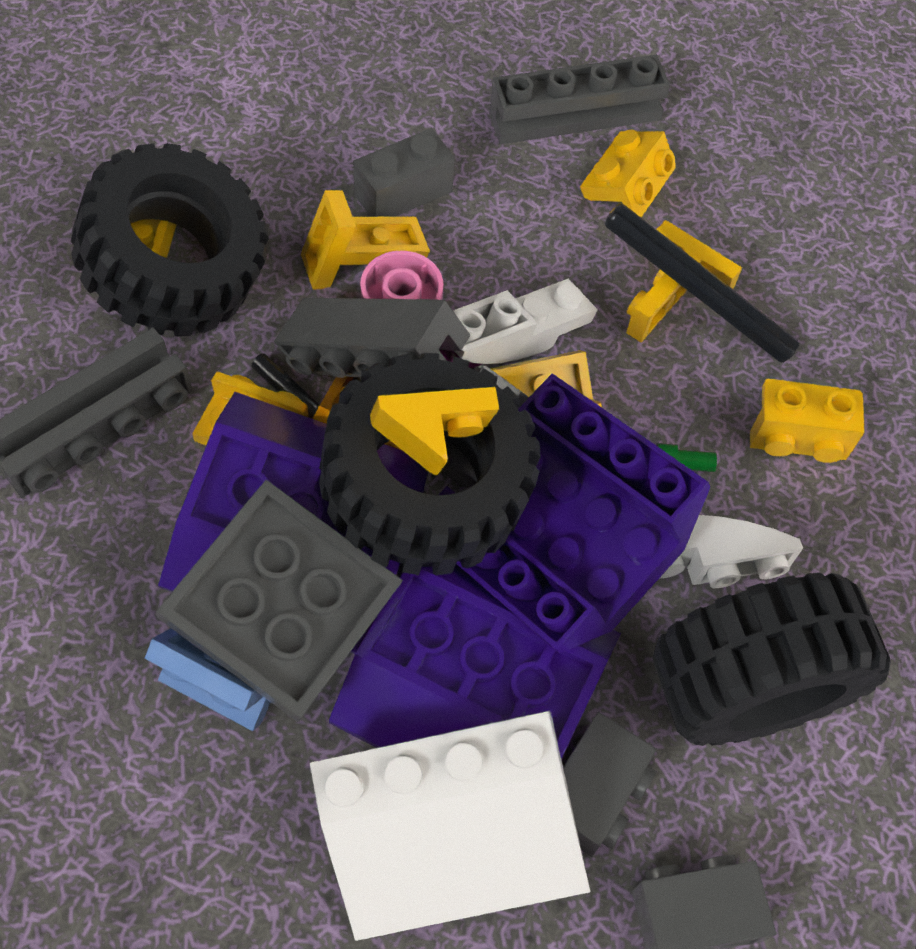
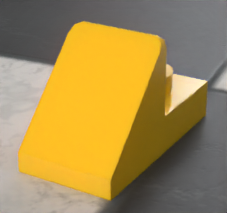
M496 387L378 396L370 414L371 426L430 473L438 475L447 463L444 431H448L450 437H468L481 433L483 427L489 424L499 410Z

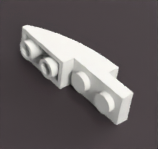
M569 279L518 298H514L507 290L453 310L470 333V337L463 349L455 352L461 359L479 364L505 363L534 356L553 347L559 335L591 323L598 309Z
M699 515L684 552L660 578L675 576L687 567L693 585L709 582L712 588L730 586L738 582L741 576L758 574L760 579H772L790 570V566L802 551L803 546L799 538L773 528L726 517Z

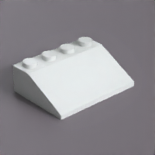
M551 711L310 763L321 827L355 941L590 892Z

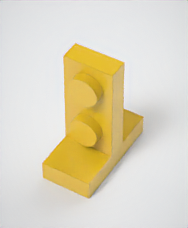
M325 190L301 251V257L312 289L319 290L331 287L340 265H368L376 257L392 251H410L427 258L430 250L416 216L352 217L343 190Z
M667 220L656 229L730 288L734 289L742 270L741 266ZM659 270L655 276L654 286L648 292L641 290L627 309V314L631 318L626 333L641 343L687 292L684 287L662 270Z

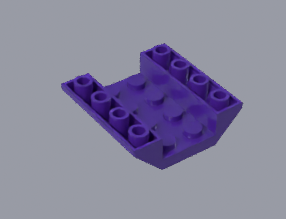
M552 373L518 409L519 412L526 410L532 418L535 430L531 437H535L539 441L541 457L536 466L539 471L536 486L514 531L510 532L506 542L495 553L486 552L481 563L468 569L462 567L460 561L456 562V564L561 654L611 632L684 552L711 486L707 480ZM446 486L438 495H449L455 492Z
M234 392L215 422L177 518L158 587L172 592L265 480H268L345 537L347 526L344 525L340 528L334 526L327 513L329 501L322 498L319 485L321 475L319 467L326 423ZM385 444L382 445L377 452L387 471L403 485L423 493L428 470L404 451ZM364 545L361 550L372 557L373 550ZM389 560L385 568L396 575L400 563ZM373 622L351 650V653H356Z
M457 564L450 574L434 575L432 567H422L419 575L402 572L400 579L403 580L379 612L354 655L330 715L329 723L376 748L551 711L562 759L621 633L612 630L607 634L559 654Z

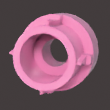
M392 251L382 254L366 266L361 276V299L443 300V278L439 269L431 260L415 252Z

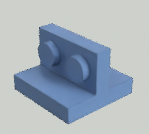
M172 628L152 638L144 659L162 668L158 681L251 731L260 726L270 701Z

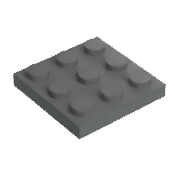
M265 480L157 609L156 617L284 713L299 722L403 580L384 566L372 561L368 554L359 548L356 549L345 537L268 480Z

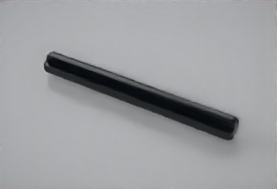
M619 203L612 209L604 223L606 228L776 360L784 363L795 354L799 347V342L796 338L626 205Z

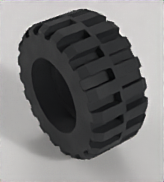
M154 143L136 146L134 153L130 149H124L113 154L110 161L102 162L96 168L91 181L87 182L72 228L71 243L74 247L71 255L73 264L78 271H82L80 281L87 292L91 294L96 291L99 295L97 303L108 313L115 310L121 314L122 318L120 321L132 327L138 323L147 326L148 330L153 327L162 336L165 330L173 331L176 337L191 336L196 327L199 332L205 333L217 328L219 322H227L236 314L240 305L244 303L266 262L268 254L266 247L269 240L268 227L265 221H261L264 213L257 199L251 200L249 198L250 188L241 178L235 180L230 175L231 169L220 161L215 164L207 160V154L193 149L192 153L182 151L181 145L167 143L164 144L163 148H156ZM145 219H159L177 224L198 239L205 249L209 260L198 263H183L164 258L149 249L138 238L131 223Z
M421 353L420 359L410 360L409 354L391 357L386 368H383L381 363H375L363 370L360 382L357 379L350 381L340 392L339 402L332 405L327 419L319 467L321 470L319 482L321 496L324 500L329 501L327 513L334 526L340 528L346 525L345 538L356 549H362L365 545L373 550L371 560L384 567L388 565L389 560L403 564V573L419 575L422 567H432L434 575L452 573L458 561H460L462 567L467 569L481 563L486 552L495 553L506 542L510 532L514 531L536 486L539 475L536 466L541 456L539 441L535 437H531L535 430V425L530 414L526 410L518 411L517 408L521 400L510 387L507 386L502 390L496 384L497 376L484 368L481 372L469 368L470 361L455 356L452 362L440 360L439 353ZM496 387L499 410L489 424L483 427L481 433L468 437H450L448 431H444L445 440L457 447L471 463L477 478L475 485L459 493L449 495L425 494L403 485L384 467L377 450L390 440L371 426L370 418L378 396Z
M808 573L804 577L796 578L793 575L778 578L776 582L768 584L759 583L747 587L745 591L740 593L728 594L715 600V603L705 608H697L688 613L687 618L683 621H676L668 627L667 633L661 634L657 640L653 654V663L677 732L690 743L700 746L708 743L711 746L723 745L727 742L738 743L758 736L764 737L775 734L777 731L787 728L792 729L810 720L832 714V711L841 707H847L857 702L858 698L867 696L875 691L876 686L882 685L887 680L891 664L890 656L861 589L846 577L834 573L826 576L822 573Z

